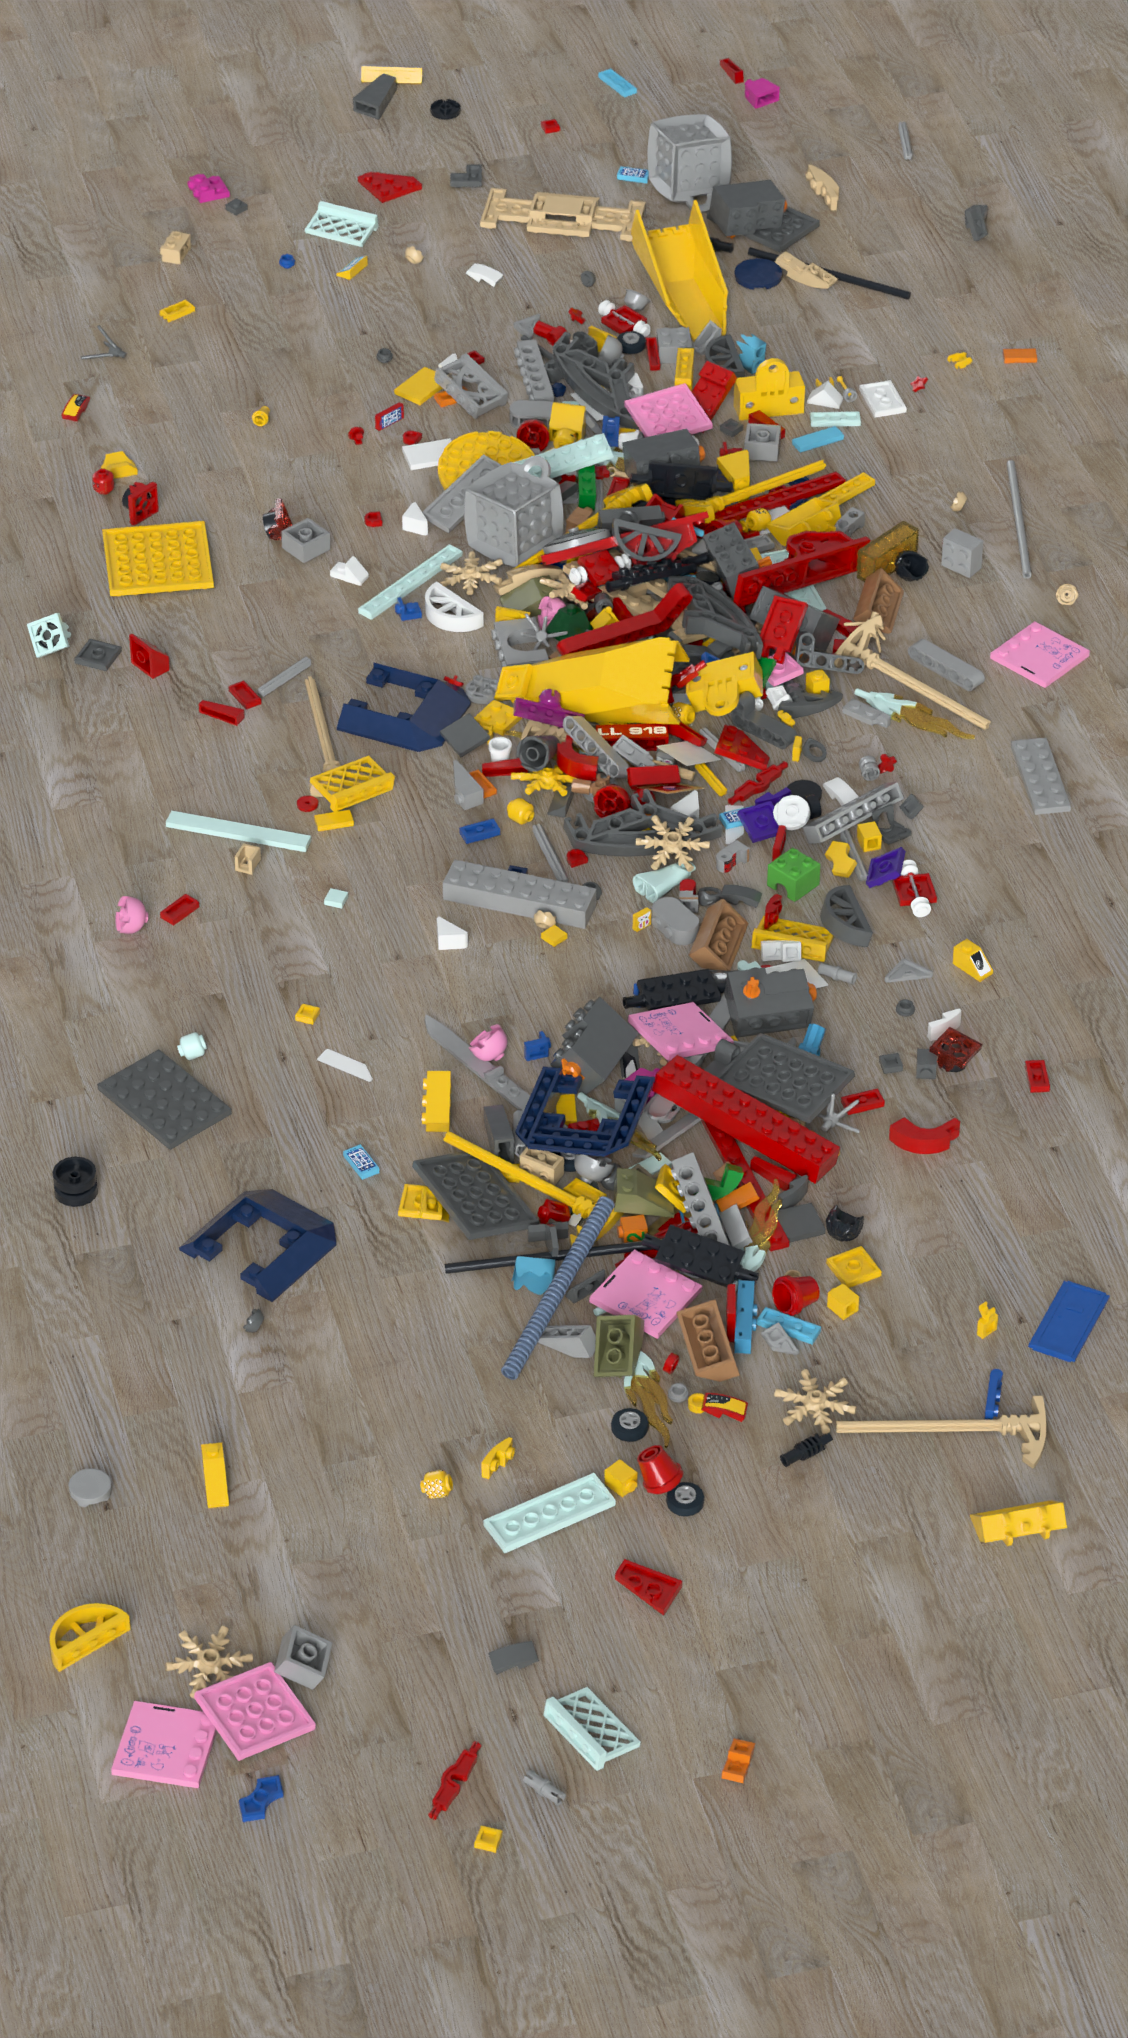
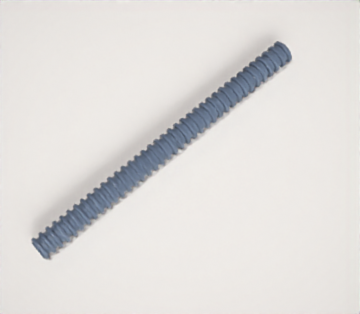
M602 1196L598 1199L593 1211H591L570 1251L567 1253L507 1361L504 1363L501 1372L508 1379L515 1380L518 1378L589 1250L592 1248L594 1241L615 1207L614 1202L610 1198Z

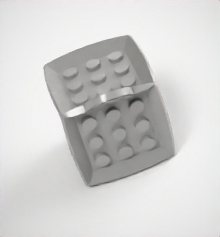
M702 114L675 116L652 122L648 139V173L650 181L664 197L672 202H686L690 209H692L693 197L707 195V202L698 205L701 213L708 212L710 210L713 186L727 185L731 181L732 147L729 134L712 117Z
M533 456L528 458L522 465L514 462L506 463L486 473L466 489L464 518L467 540L470 547L492 560L501 559L503 564L516 567L542 550L549 542L562 536L563 502L559 483L550 478L551 467L546 459L540 456ZM538 465L541 467L542 474L540 478L528 473L532 466Z

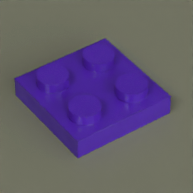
M771 801L738 810L737 815L752 843L777 835L779 825L774 819V805Z
M899 847L871 859L866 879L867 886L869 888L879 886L884 882L901 876L906 851Z

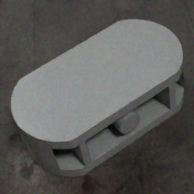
M517 400L510 405L511 426L518 429L524 421L538 419L549 430L553 402Z
M663 897L653 903L652 924L666 938L677 945H688L695 941L699 931V918L674 897Z

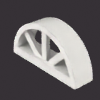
M433 583L426 591L425 613L428 620L436 627L452 632H468L484 626L482 611L440 583ZM432 603H440L443 607L436 609ZM450 610L456 615L446 614L445 612Z

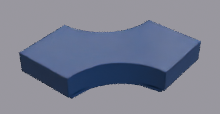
M279 1775L257 1779L255 1790L249 1796L239 1800L243 1822L265 1819L267 1807L273 1801L283 1798Z

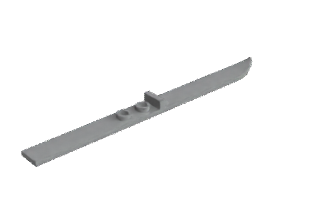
M725 994L709 1016L722 1030L725 1029L731 1019ZM708 1053L689 1056L684 1059L700 1067ZM658 1094L649 1108L648 1117L653 1120H663L669 1115L675 1104Z
M425 1015L426 1029L433 1040L518 1110L525 1109L530 1095L504 1075V1068L502 1066L495 1067L489 1061L478 1059L469 1050L470 1046L442 1023Z
M792 1037L787 1044L796 1046V1039ZM692 1113L687 1114L633 1152V1157L647 1159L702 1119Z

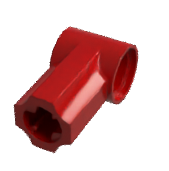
M541 321L536 322L533 328V333L547 339L548 343L552 346L566 331L562 326L555 328Z

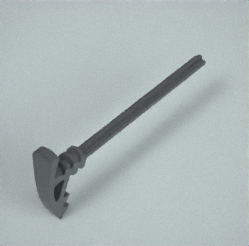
M744 606L746 615L749 618L751 612L748 607ZM750 619L753 625L755 626L757 622ZM770 648L769 657L775 654L774 649ZM791 679L783 684L785 685V691L791 696L793 702L781 701L778 711L783 710V713L787 712L791 715L792 719L816 714L839 703L843 698V694L831 690L830 693L822 690L820 694L805 693L800 683H795Z

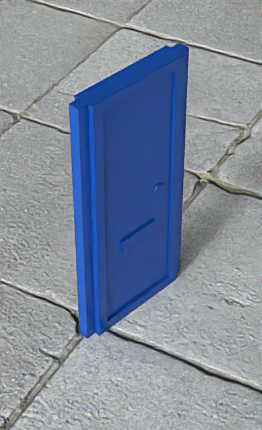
M1064 1281L1028 1347L1034 1351L1061 1360L1075 1362L1110 1296L1099 1290L1071 1281Z

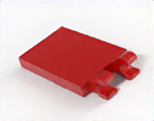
M774 596L760 633V638L763 642L761 657L769 658L770 648L776 649L773 659L778 664L784 663L785 653H791L808 608L807 602Z

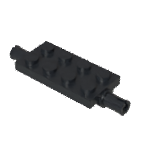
M649 461L646 475L633 473L630 475V484L640 485L647 483L652 494L654 495L655 493L661 497L706 500L712 498L713 494L717 491L731 493L733 486L732 482L717 481V468L711 466Z
M663 558L660 562L649 561L647 565L637 564L633 565V568H619V571L612 572V579L614 581H607L605 588L609 593L617 590L625 591L629 589L630 585L670 576H684L695 573L696 565L692 562L683 564L682 561H672L671 558Z
M709 969L640 979L637 981L639 994L623 997V1006L625 1009L639 1006L641 1008L647 1007L648 1011L691 1002H694L696 1005L720 1002L721 993L725 991L726 981L716 983Z
M673 1225L669 1226L665 1237L662 1239L648 1233L643 1237L642 1246L658 1250L655 1257L656 1263L727 1287L728 1284H733L735 1280L738 1281L739 1279L755 1281L754 1285L758 1281V1272L743 1268L742 1262L746 1255L744 1250Z

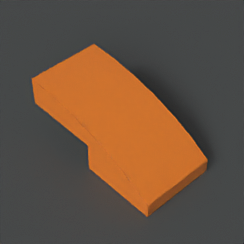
M733 1739L728 1751V1759L722 1770V1779L739 1783L744 1782L755 1749V1743Z

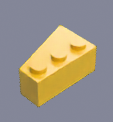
M427 1071V1078H423V1090L427 1091L422 1099V1106L426 1107V1113L422 1112V1124H426V1132H450L451 1071Z

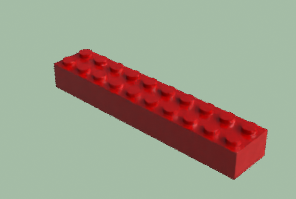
M676 1055L656 1073L653 1092L672 1101L674 1104L801 1176L807 1175L809 1181L816 1184L836 1165L840 1146L683 1057Z

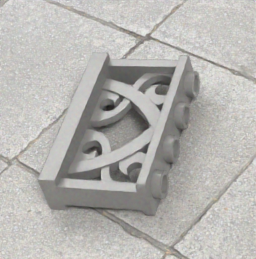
M467 353L461 355V358L441 368H437L435 371V382L475 419L498 406L506 405L508 392ZM462 380L476 383L478 385V393L463 390ZM480 400H483L484 404L479 406Z

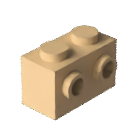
M172 231L170 236L166 238L164 245L160 248L162 261L181 264L191 249L190 234Z
M526 1148L520 1155V1168L555 1186L564 1175V1157L549 1151Z

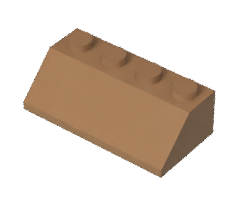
M880 568L866 577L853 619L855 622H866L867 619H870L872 611L877 612L881 615L884 626L883 630L880 628L879 630L882 633L890 634L904 590Z
M725 899L718 901L708 907L689 956L701 968L730 971L749 923Z
M716 1300L676 1312L696 1376L719 1382L739 1376Z

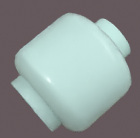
M197 1032L181 1037L180 1045L177 1046L181 1057L185 1055L188 1060L203 1056L205 1049H207L203 1035H199Z

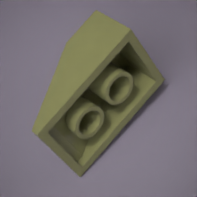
M550 575L532 578L499 597L502 607L530 612V617L541 615L539 604L542 598L545 596L549 597V593L552 590H556L540 583L541 577L551 580Z
M617 1168L614 1182V1212L674 1218V1205L655 1188L657 1180L638 1170Z
M636 1315L597 1316L594 1359L595 1378L634 1376L643 1343V1319Z

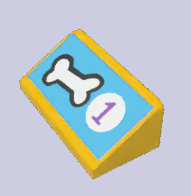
M367 256L354 258L337 273V276L351 280L368 265Z

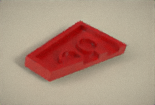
M626 1559L623 1560L615 1573V1580L663 1616L683 1586L682 1580Z

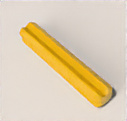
M705 763L695 764V769L719 796L722 797L727 794V788Z

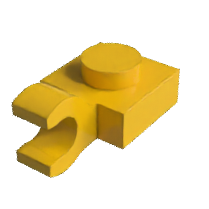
M986 1301L979 1305L982 1317L977 1323V1335L982 1339L997 1330L998 1314H996L995 1308L988 1309Z

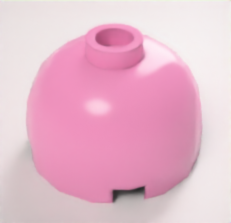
M548 596L542 598L539 604L541 615H538V623L541 630L545 616H547V627L560 608L566 607L561 599L557 597L552 599Z
M122 896L118 902V906H121L120 912H116V929L120 931L119 933L133 934L138 932L144 923H147L148 912H146L144 904L139 899Z
M498 1024L491 1026L492 1030L489 1032L484 1030L471 1041L470 1045L472 1047H469V1050L482 1061H491L493 1059L498 1061L504 1056L503 1052L507 1048L508 1041L504 1030Z

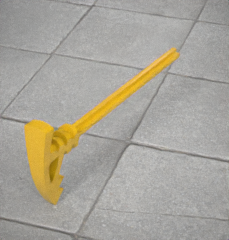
M819 460L723 496H713L701 501L681 499L676 500L675 504L676 507L679 504L683 505L685 510L684 516L707 511L709 518L705 519V523H710L715 519L714 513L723 510L726 505L824 470L826 463L823 460Z
M647 483L625 488L604 497L603 502L606 507L602 510L627 508L639 500L648 502L653 494ZM599 512L576 527L579 530L595 527ZM543 549L513 569L539 564L537 556L544 555Z
M452 1132L446 1133L445 1142L570 1206L574 1214L578 1215L581 1213V1217L586 1219L591 1211H593L595 1204L593 1205L592 1200H586L582 1195L577 1198ZM613 1209L595 1241L603 1237L624 1213L614 1212ZM577 1225V1236L582 1229L579 1225ZM570 1234L571 1247L577 1238L573 1234Z

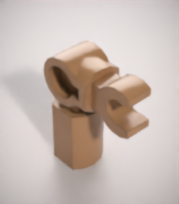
M597 774L596 782L594 783L574 778L571 791L588 795L592 793L594 796L599 789L610 784V775L603 779L600 778L601 774Z

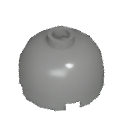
M611 335L607 336L598 358L607 362L608 367L612 365L615 359L624 357L621 342Z
M576 1154L574 1167L577 1173L582 1176L581 1180L591 1184L592 1181L600 1182L607 1178L612 1172L615 1162L611 1163L612 1160L607 1156Z

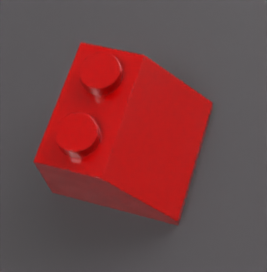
M129 635L131 663L152 679L170 670V659L166 653H163L155 645L139 636Z

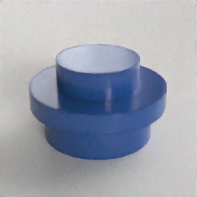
M284 254L281 256L279 264L284 268H291L295 265V259L290 254Z

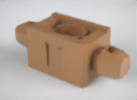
M577 507L566 520L565 534L569 532L568 529L575 528L590 518L593 513L592 508L585 507L583 509Z

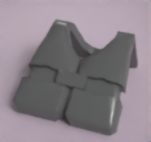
M887 805L872 812V822L875 821L877 826L880 814L882 812L887 814L888 822L891 825L890 828L878 827L882 834V840L886 844L890 845L899 841V839L902 840L911 836V830L894 820L893 805Z

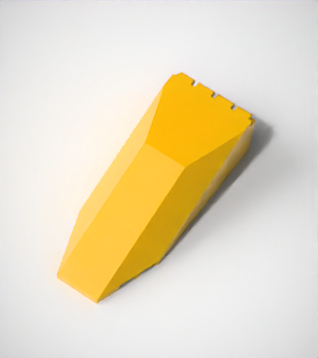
M697 200L693 201L689 224L677 226L678 230H676L675 226L662 228V233L660 229L649 230L646 233L639 209L635 210L631 229L632 243L665 305L682 327H689L690 337L693 341L697 339L710 320L721 328V336L726 335L728 291Z
M667 637L570 653L531 664L533 670L526 696L522 699L539 702L541 692L545 689H552L551 696H554V690H557L561 695V708L585 714L584 718L588 722L679 724L680 721L669 704H666L668 702V688H670L672 674L669 672L673 671L674 662H689L690 658L679 641H671Z

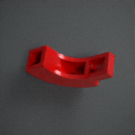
M566 735L565 742L557 743V766L571 777L596 781L598 756L577 753L573 750V739L570 735Z
M904 1117L890 1125L889 1140L908 1152L916 1154L940 1153L950 1149V1141L959 1136L960 1121L953 1118L939 1127L926 1129L914 1125Z

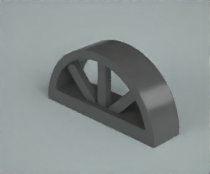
M731 334L718 337L707 345L705 349V363L709 361L734 372L737 378L745 377V370ZM728 360V361H727L724 365H722V366H721V365H718L717 363L714 362V361Z
M616 518L612 519V535L616 545L628 557L638 561L648 562L666 557L677 547L682 534ZM618 527L634 532L621 539ZM642 533L638 553L635 554L624 544ZM647 535H649L660 554L652 557L643 556ZM657 537L673 541L664 551Z
M844 885L833 888L827 893L821 909L820 918L822 924L836 938L855 946L868 947L873 932L851 886ZM839 904L842 909H832L831 906ZM837 915H846L847 922H844Z

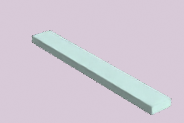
M449 544L359 607L358 613L371 620L395 604L397 597L402 599L442 571L440 568L441 563L450 565L463 556L462 550Z
M171 811L166 820V827L302 852L307 851L311 842L310 835Z

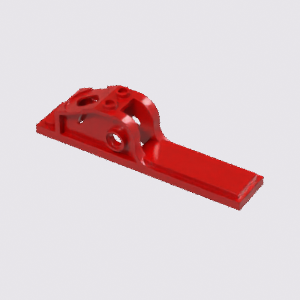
M707 511L649 526L682 534L678 546L664 558H671L672 561L675 560L680 552L686 547L689 548L697 541L693 525L705 523V519L709 518ZM634 531L619 534L620 538L622 539ZM642 533L624 544L635 554L638 553ZM647 535L646 551L643 552V556L652 557L660 554L649 535ZM613 536L569 549L537 556L538 563H543L544 566L616 547L617 545ZM657 537L664 551L673 541ZM630 558L632 561L631 567L637 564L647 565L645 561Z
M804 531L791 535L786 543V550L789 553L788 558L782 562L738 575L733 602L738 607L755 603L763 586L787 593L863 570L871 539L865 536L853 540L842 531Z

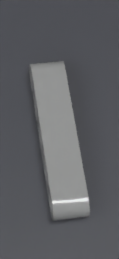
M920 639L908 648V654L911 659L967 691H972L985 681L984 674L979 669L925 639Z
M567 716L564 718L562 724L564 730L588 756H598V766L606 775H610V778L628 777L627 768H629V765L584 717Z

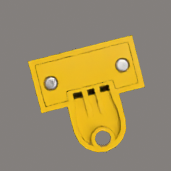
M778 358L767 359L758 366L755 376L737 378L734 383V408L739 421L748 420L749 414L758 410L768 417L804 413L805 384L800 372H789L783 360ZM771 365H777L774 369H769Z
M753 651L706 663L707 666L698 672L699 675L686 684V694L695 712L706 710L710 715L723 716L736 708L739 703V695L743 692H750L754 698L763 696V671Z

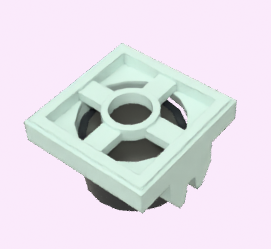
M55 613L27 624L37 658L70 647L67 640L71 636V633L67 631L69 626L62 622L60 613Z

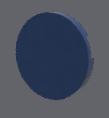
M756 258L739 263L735 268L734 275L736 282L745 288L752 290L755 288L770 289L781 282L782 269L773 261Z

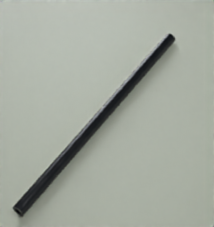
M751 247L748 250V255L773 262H776V258L780 256ZM820 267L839 281L907 300L910 299L911 292Z
M642 1241L593 1246L586 1257L629 1253L634 1249L637 1251L655 1249L642 1246ZM570 1249L559 1250L558 1256L552 1257L550 1252L447 1263L444 1264L445 1273L515 1266L517 1256L560 1261L565 1259Z

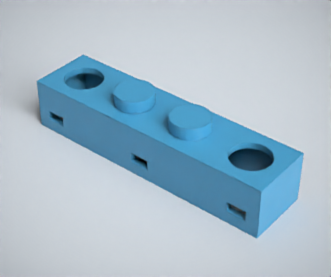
M738 1280L734 1353L751 1354L752 1331H756L757 1319L753 1318V1316H757V1304H754L755 1281Z

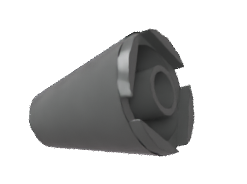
M554 735L527 736L517 746V758L522 762L521 765L529 771L536 772L542 770L557 753V743L560 742Z

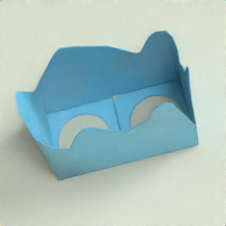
M753 334V337L741 335L747 344L736 341L743 352L739 354L743 368L749 373L754 374L758 366L765 361L766 343Z
M517 1256L512 1281L514 1280V1289L518 1290L525 1285L529 1291L542 1295L555 1276V1260Z

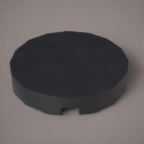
M439 99L431 104L430 113L438 119H453L460 115V104L452 99H446L447 101Z
M797 780L787 786L791 790V795L803 798L814 794L819 802L822 798L821 787L813 781Z

